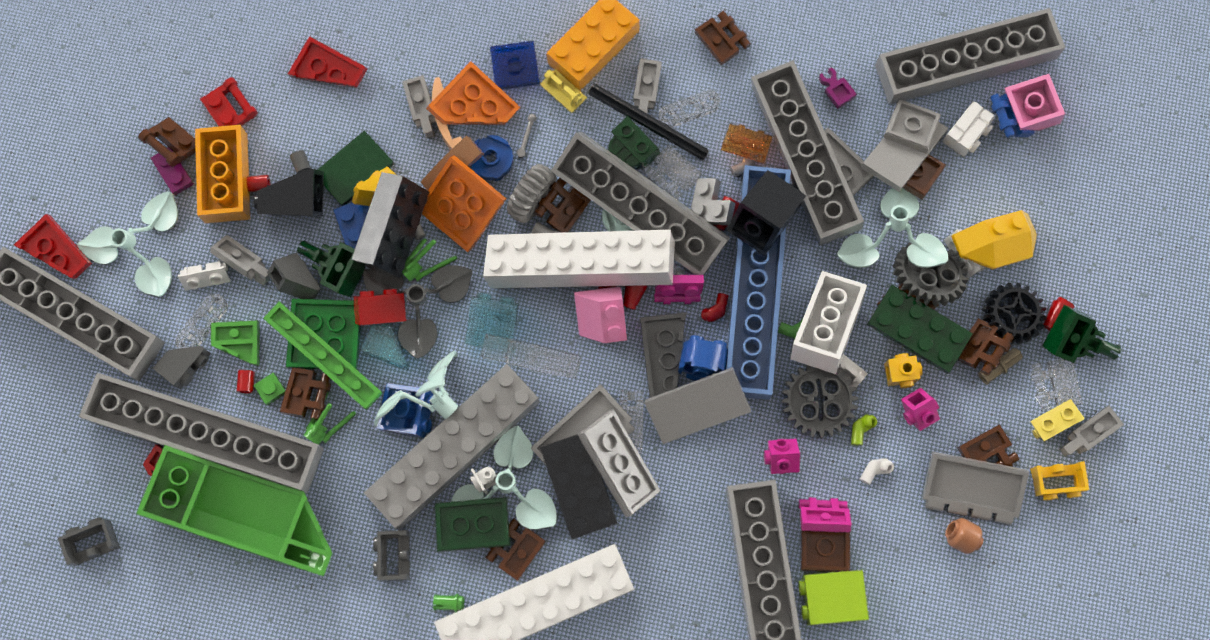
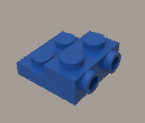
M386 383L382 404L399 390L430 405L432 403L429 400L434 394L428 391L417 397L415 394L420 387ZM404 398L398 401L388 413L379 419L376 429L400 433L405 436L425 438L426 433H429L432 428L431 411L418 403Z

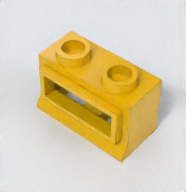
M1085 461L1071 465L1055 464L1049 467H1042L1040 465L1030 468L1035 496H1043V500L1058 499L1059 494H1066L1067 498L1082 497L1081 492L1089 490ZM1073 476L1075 487L1044 490L1043 478Z

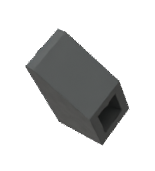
M297 252L274 260L267 271L278 291L296 298L315 299L321 290L318 281L313 278L307 269L306 263L301 260Z
M202 346L168 350L152 369L171 384L182 389L183 386H187L192 381L193 374L198 368L205 366L211 353Z

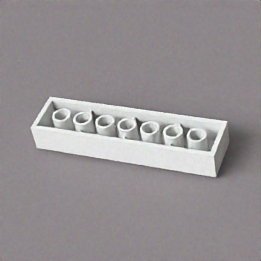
M671 230L488 235L483 277L490 288L673 285L675 242Z
M613 544L437 620L434 623L441 640H521L634 591V587L617 547Z

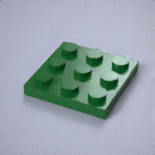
M291 299V312L357 369L361 325L355 324L354 301ZM288 341L286 367L288 369H292V367L319 369Z

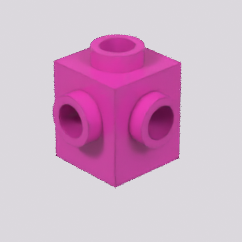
M922 388L901 399L905 410L903 413L904 419L909 425L913 424L919 431L940 420L937 411L939 409L938 403Z
M797 439L768 441V450H764L765 465H769L771 474L800 472V451Z

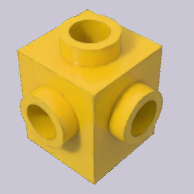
M908 353L895 355V358L888 359L884 363L888 386L900 385V388L913 387L914 383L920 380V376L923 373L922 365L920 362H917V357L909 356Z

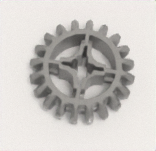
M542 164L532 166L520 182H518L510 196L507 213L521 223L532 220L536 216L534 212L539 206V201L541 198L546 197L550 191L549 187L553 182H556V174Z

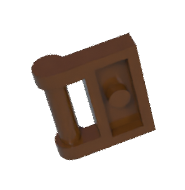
M170 117L150 129L142 130L138 135V139L141 142L149 144L166 159V163L171 167L176 166L196 153L195 138ZM157 137V138H158L160 141H162L166 146H168L173 152H171L169 149H167L163 144H161V143H160L157 139H155V138Z

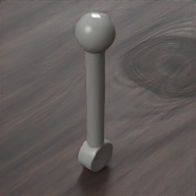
M534 114L528 116L529 122L521 148L517 150L519 158H524L526 155L525 147L532 124L537 118Z

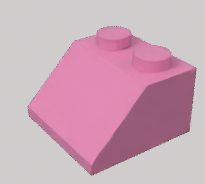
M1049 74L1004 89L1020 130L1039 131L1061 124L1065 112Z
M621 287L574 292L580 336L601 343L627 341Z

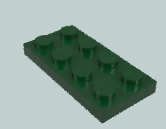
M891 285L867 325L946 374L950 373L973 333L924 303L916 302L914 297H908L907 293Z

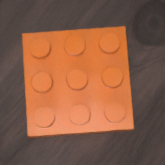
M453 155L448 159L429 188L427 203L422 215L466 252H469L507 198Z

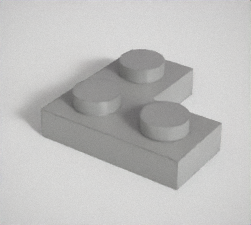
M697 178L691 210L712 225H729L733 217L735 203L731 200H717L721 181L716 178Z

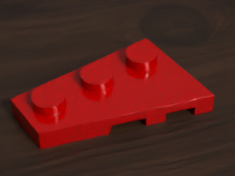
M309 36L288 75L295 78L357 88L367 68Z
M45 214L14 244L19 249L26 251L33 257L40 259L73 279H77L92 264L53 217Z

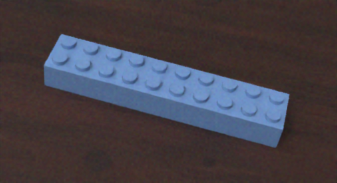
M745 165L742 175L740 202L767 170L789 184L791 170ZM786 228L765 256L739 238H737L726 369L733 367L746 398L770 400L773 393Z

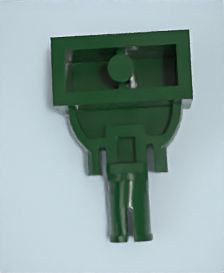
M628 116L611 131L614 136L610 140L608 151L633 169L640 165L646 169L661 154L659 148Z
M303 240L299 245L308 250L298 247L297 253L321 265L320 267L312 264V268L317 270L322 278L320 284L351 298L366 266L352 260L355 248L340 242L339 246L323 244L321 247L328 250L326 252Z
M1065 304L1042 345L1053 355L1072 363L1075 362L1077 357L1089 356L1093 358L1095 354L1091 351L1114 360L1118 358V355L1114 354V352L1121 353L1119 345L1100 338H1105V334L1096 327L1097 321L1084 312Z

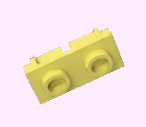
M549 69L544 74L545 79L540 85L571 113L587 99L582 92L556 69L554 71Z
M1070 399L1030 422L1035 428L1032 430L1035 438H1042L1043 441H1046L1085 418Z

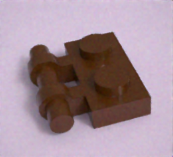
M721 11L717 15L721 22L717 23L712 17L697 27L694 32L721 66L739 54L737 44H740L744 49L751 45L747 39V34L743 30L740 31L735 25L733 17L728 16L725 11ZM728 29L733 36L729 38L724 30Z
M560 177L549 187L550 191L545 198H541L538 203L539 206L534 213L542 218L547 211L551 215L546 223L559 231V233H568L591 199L573 186L567 191L563 188L567 182ZM559 195L562 200L555 207L552 203Z
M978 318L970 330L973 334L959 356L958 361L976 369L981 361L985 363L981 372L989 376L992 370L997 369L999 366V360L1004 352H1008L1011 348L1010 343L1014 336L1007 332L1003 338L997 337L1000 331L996 333L998 327L995 325L989 326L988 322ZM991 345L996 346L991 355L986 354Z
M292 367L280 412L284 415L305 418L307 409L312 410L310 418L318 420L326 408L324 402L327 392H330L331 378L322 373L321 380L317 381L315 380L317 375L315 371ZM313 389L318 390L315 401L310 400Z
M1000 424L957 447L964 458L987 462L986 459L996 454L999 461L995 462V464L1013 467L1015 462L1019 461V457L1015 452L1007 455L1004 450L1011 446L1012 443Z
M513 518L509 523L510 538L516 540L509 552L503 550L504 547L489 548L491 550L485 558L493 563L498 555L502 557L503 560L498 567L519 581L546 541L528 528H525L521 535L517 533L516 530L520 523Z

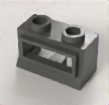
M102 517L90 520L88 525L83 528L74 527L65 531V535L58 537L66 565L71 566L80 565L121 548L111 521ZM104 531L107 541L77 552L75 542Z
M407 530L377 531V537L373 539L374 552H377V561L373 564L374 576H377L378 581L410 580V532ZM398 538V574L387 575V539Z

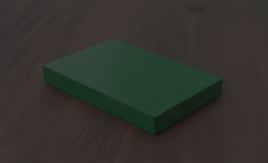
M364 130L317 170L324 171V187L341 206H344L353 199V190L357 183L366 181L375 171H381L385 167L391 168L394 162Z
M507 497L435 503L437 552L510 546Z

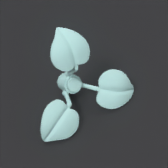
M891 188L881 200L880 210L885 217L890 219L874 244L872 239L865 234H853L845 239L837 253L838 258L847 265L857 268L869 267L879 259V252L875 248L879 246L888 230L892 228L896 232L907 231L909 241L912 243L907 248V257L915 266L930 268L948 262V253L938 238L928 233L919 234L916 240L913 238L911 225L908 224V221L918 213L919 202L915 195L903 188L900 192Z
M169 191L157 195L143 208L141 219L149 225L148 227L129 228L128 231L121 228L114 230L107 226L99 227L92 231L85 239L78 242L77 246L85 256L99 264H109L115 261L118 257L117 248L128 250L145 263L135 273L136 286L146 294L158 297L163 296L169 289L172 280L170 265L161 257H155L149 262L144 256L134 250L133 247L136 245L134 233L150 231L153 228L164 232L176 224L178 208L173 194Z
M454 350L441 359L427 376L428 381L415 394L418 397L431 391L434 394L429 400L432 403L431 405L399 390L382 404L376 415L374 425L377 427L379 419L388 413L398 401L404 398L428 408L431 412L436 410L444 419L448 418L457 409L458 405L448 396L449 394L443 387L445 386L444 376L447 366L453 357L458 356L457 352Z
M519 426L508 430L499 439L494 448L496 464L501 467L508 466V469L501 471L497 475L496 485L493 486L488 495L484 497L483 491L479 492L474 485L468 484L460 487L450 501L489 499L497 490L505 494L513 491L522 501L516 507V517L525 528L536 530L553 527L557 520L555 505L546 492L540 489H531L525 498L516 488L515 476L511 472L512 468L522 469L533 458L532 444Z

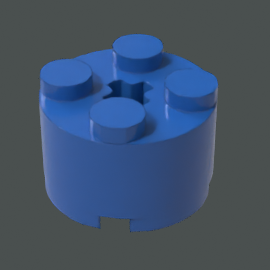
M697 335L690 336V340L683 343L678 368L679 374H682L683 371L687 373L686 378L697 381L726 370L727 343L720 340L707 341Z

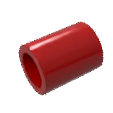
M269 175L247 177L249 192H257V190L271 185Z
M238 371L236 392L244 394L253 393L254 371Z

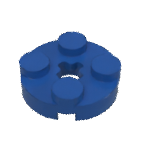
M488 135L481 140L480 138L477 139L475 144L482 150L484 155L470 168L484 180H501L503 176L509 173L513 166L514 159L510 145L505 139L496 135ZM494 153L496 160L491 163L487 162L488 160L485 156H490Z

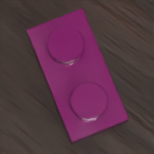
M159 153L150 158L174 196L194 185L181 163L171 167Z

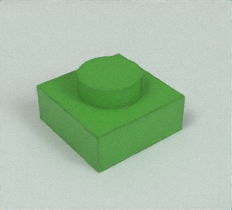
M274 372L254 384V387L267 406L285 395L286 390Z

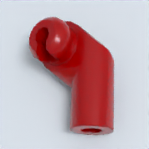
M718 293L716 304L708 309H703L701 311V318L708 322H714L722 318L726 312L729 295Z

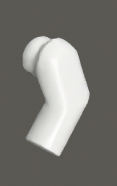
M886 458L871 460L861 475L860 481L870 485L875 475L891 473L894 469V464Z

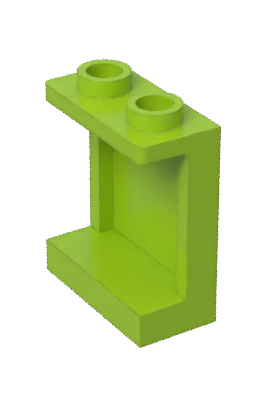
M863 570L803 575L802 581H798L800 596L804 595L805 605L801 606L802 619L807 620V625L869 620Z

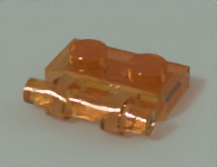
M730 123L721 150L765 163L773 136L764 134L765 131L762 130L757 132L745 128V125L739 124L737 126Z

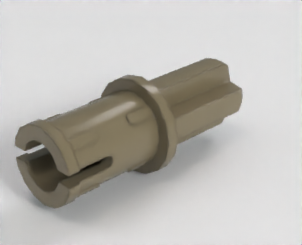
M1013 348L1000 358L999 366L997 369H993L989 376L981 371L978 372V376L983 383L988 385L1002 373H1008L1007 370L1022 360L1023 356L1018 349Z

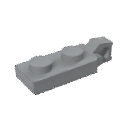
M640 58L633 102L635 107L648 113V109L653 110L656 104L662 61Z
M424 75L402 81L416 127H422L426 138L435 136L432 124L436 123V119L426 109L432 101Z
M225 235L211 247L210 253L251 280L254 278L256 282L262 285L270 281V277L267 274L268 269L262 263V258L228 235Z
M1107 406L1070 432L1067 436L1070 442L1059 450L1065 457L1076 450L1081 454L1090 450L1124 424L1113 409Z

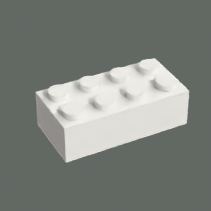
M822 271L793 343L790 359L836 374L860 311L867 285Z

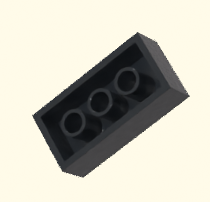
M381 172L352 260L378 273L401 278L421 215L427 203L429 191L404 176Z
M578 434L541 446L540 449L571 540L617 524L602 476Z

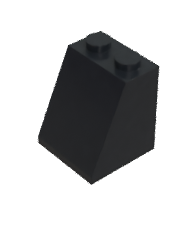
M307 169L257 190V195L254 197V208L257 209V214L323 217L324 171Z
M767 170L740 202L727 231L765 256L796 214L807 195Z

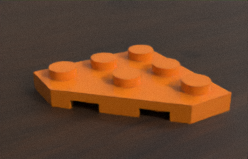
M470 61L426 109L442 124L505 125L519 110L520 106Z

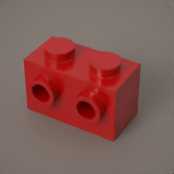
M384 289L383 294H374L373 290L360 291V296H353L355 324L357 325L406 321L404 293H397V289Z

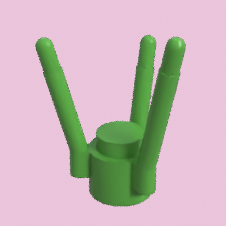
M423 238L407 258L402 273L410 282L414 278L419 281L424 276L457 260V256L446 259L420 272L422 267L418 261L436 243V240L433 239L421 250L427 242V239Z
M329 403L317 421L311 419L305 428L306 431L303 436L318 445L322 441L327 443L333 434L356 415V412H351L326 433L328 428L322 422L332 407V404Z

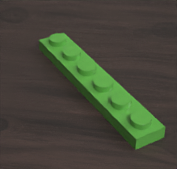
M280 301L263 318L364 409L368 410L383 394Z

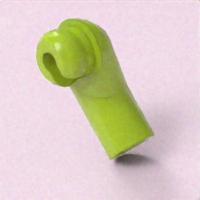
M866 414L853 423L851 445L863 446L864 433L877 425V418L875 416Z

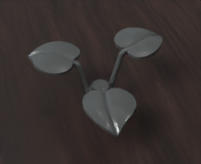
M445 266L436 270L431 277V283L436 289H424L419 284H413L408 289L400 291L404 284L402 275L401 278L378 273L372 269H365L363 271L367 291L373 290L374 294H383L384 289H397V293L406 294L409 303L415 306L416 320L408 319L404 321L398 330L400 344L415 359L425 356L432 349L437 339V328L434 322L430 319L421 320L419 306L425 303L426 294H436L439 292V296L443 301L449 303L458 302L466 296L472 277V270L469 268Z

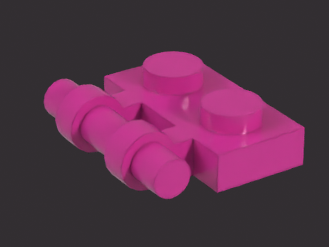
M673 275V285H655L654 302H663V305L671 304V302H684V304L700 302V294H702L704 286V275Z
M816 497L799 499L798 506L802 530L851 532L852 524L847 501H838V498L817 500Z

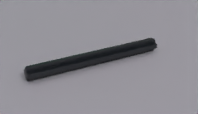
M593 84L588 94L626 117L628 116L631 120L701 160L706 158L709 150L599 85Z

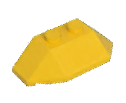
M1020 210L984 220L953 234L951 237L961 258L969 259L993 270L1031 259L1034 253L1037 233L1028 213Z

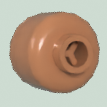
M960 518L950 522L946 528L945 536L951 547L965 554H970L981 548L983 537L982 530L978 525Z

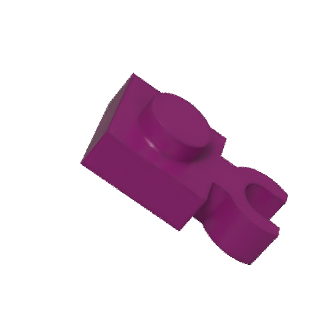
M830 67L828 73L831 78H825L821 73L818 79L822 85L828 86L825 89V94L835 107L839 109L853 100L857 93L844 77L838 80L835 69Z

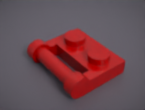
M233 77L226 79L221 86L200 99L219 127L242 126L258 114L256 108L249 104L237 87L238 83ZM231 92L243 109L242 114L238 115L225 97L227 93Z

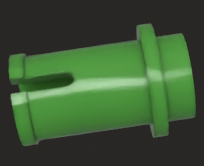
M456 593L455 596L434 595L433 605L435 606H433V610H454L456 613L464 609L465 599L459 593Z

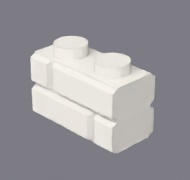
M972 102L948 132L943 143L954 149L962 157H965L969 151L974 153L981 144L978 141L981 135L986 137L993 129L994 125L991 123L995 116L988 110H984L978 103Z

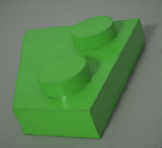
M259 321L211 323L212 347L254 366H259Z

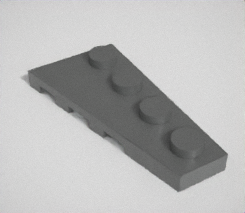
M686 312L640 317L649 398L677 388Z

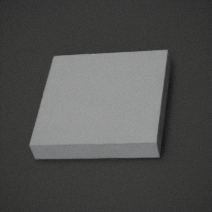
M898 99L884 138L927 153L941 114Z

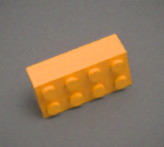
M599 0L546 53L547 63L581 91L639 32L640 20L617 0Z
M241 125L195 129L197 216L205 224L250 220V192L247 188V177L249 176L248 134Z

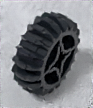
M1011 282L1007 283L1005 287L999 285L997 291L992 290L989 293L990 297L984 300L987 305L982 307V311L987 314L982 317V320L989 321V326H997L996 333L1000 331V338H1003L1008 332L1014 336L1010 344L1015 340L1017 345L1023 343V340L1029 342L1032 340V337H1037L1039 335L1038 330L1044 328L1042 322L1046 320L1047 316L1041 313L1045 312L1047 307L1039 305L1043 302V299L1035 298L1037 291L1030 293L1029 286H1025L1022 289L1021 283H1016L1013 287ZM1012 297L1009 306H998L1001 299ZM1022 302L1026 304L1028 309L1023 306ZM1012 309L1015 311V314L1017 313L1018 315L1016 318L1010 312ZM1000 318L1006 322V326L1001 322ZM1030 321L1027 329L1016 330L1020 322Z

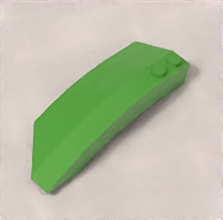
M164 445L136 514L138 516L324 577L332 551L304 491L238 471Z

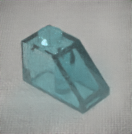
M372 324L361 349L364 354L408 371L409 364L397 336L392 332L393 328L384 324L379 326Z

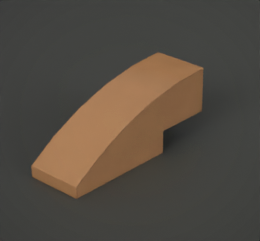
M465 136L424 177L421 184L427 191L451 156L455 155L464 164L471 167L484 155L482 150L469 136Z

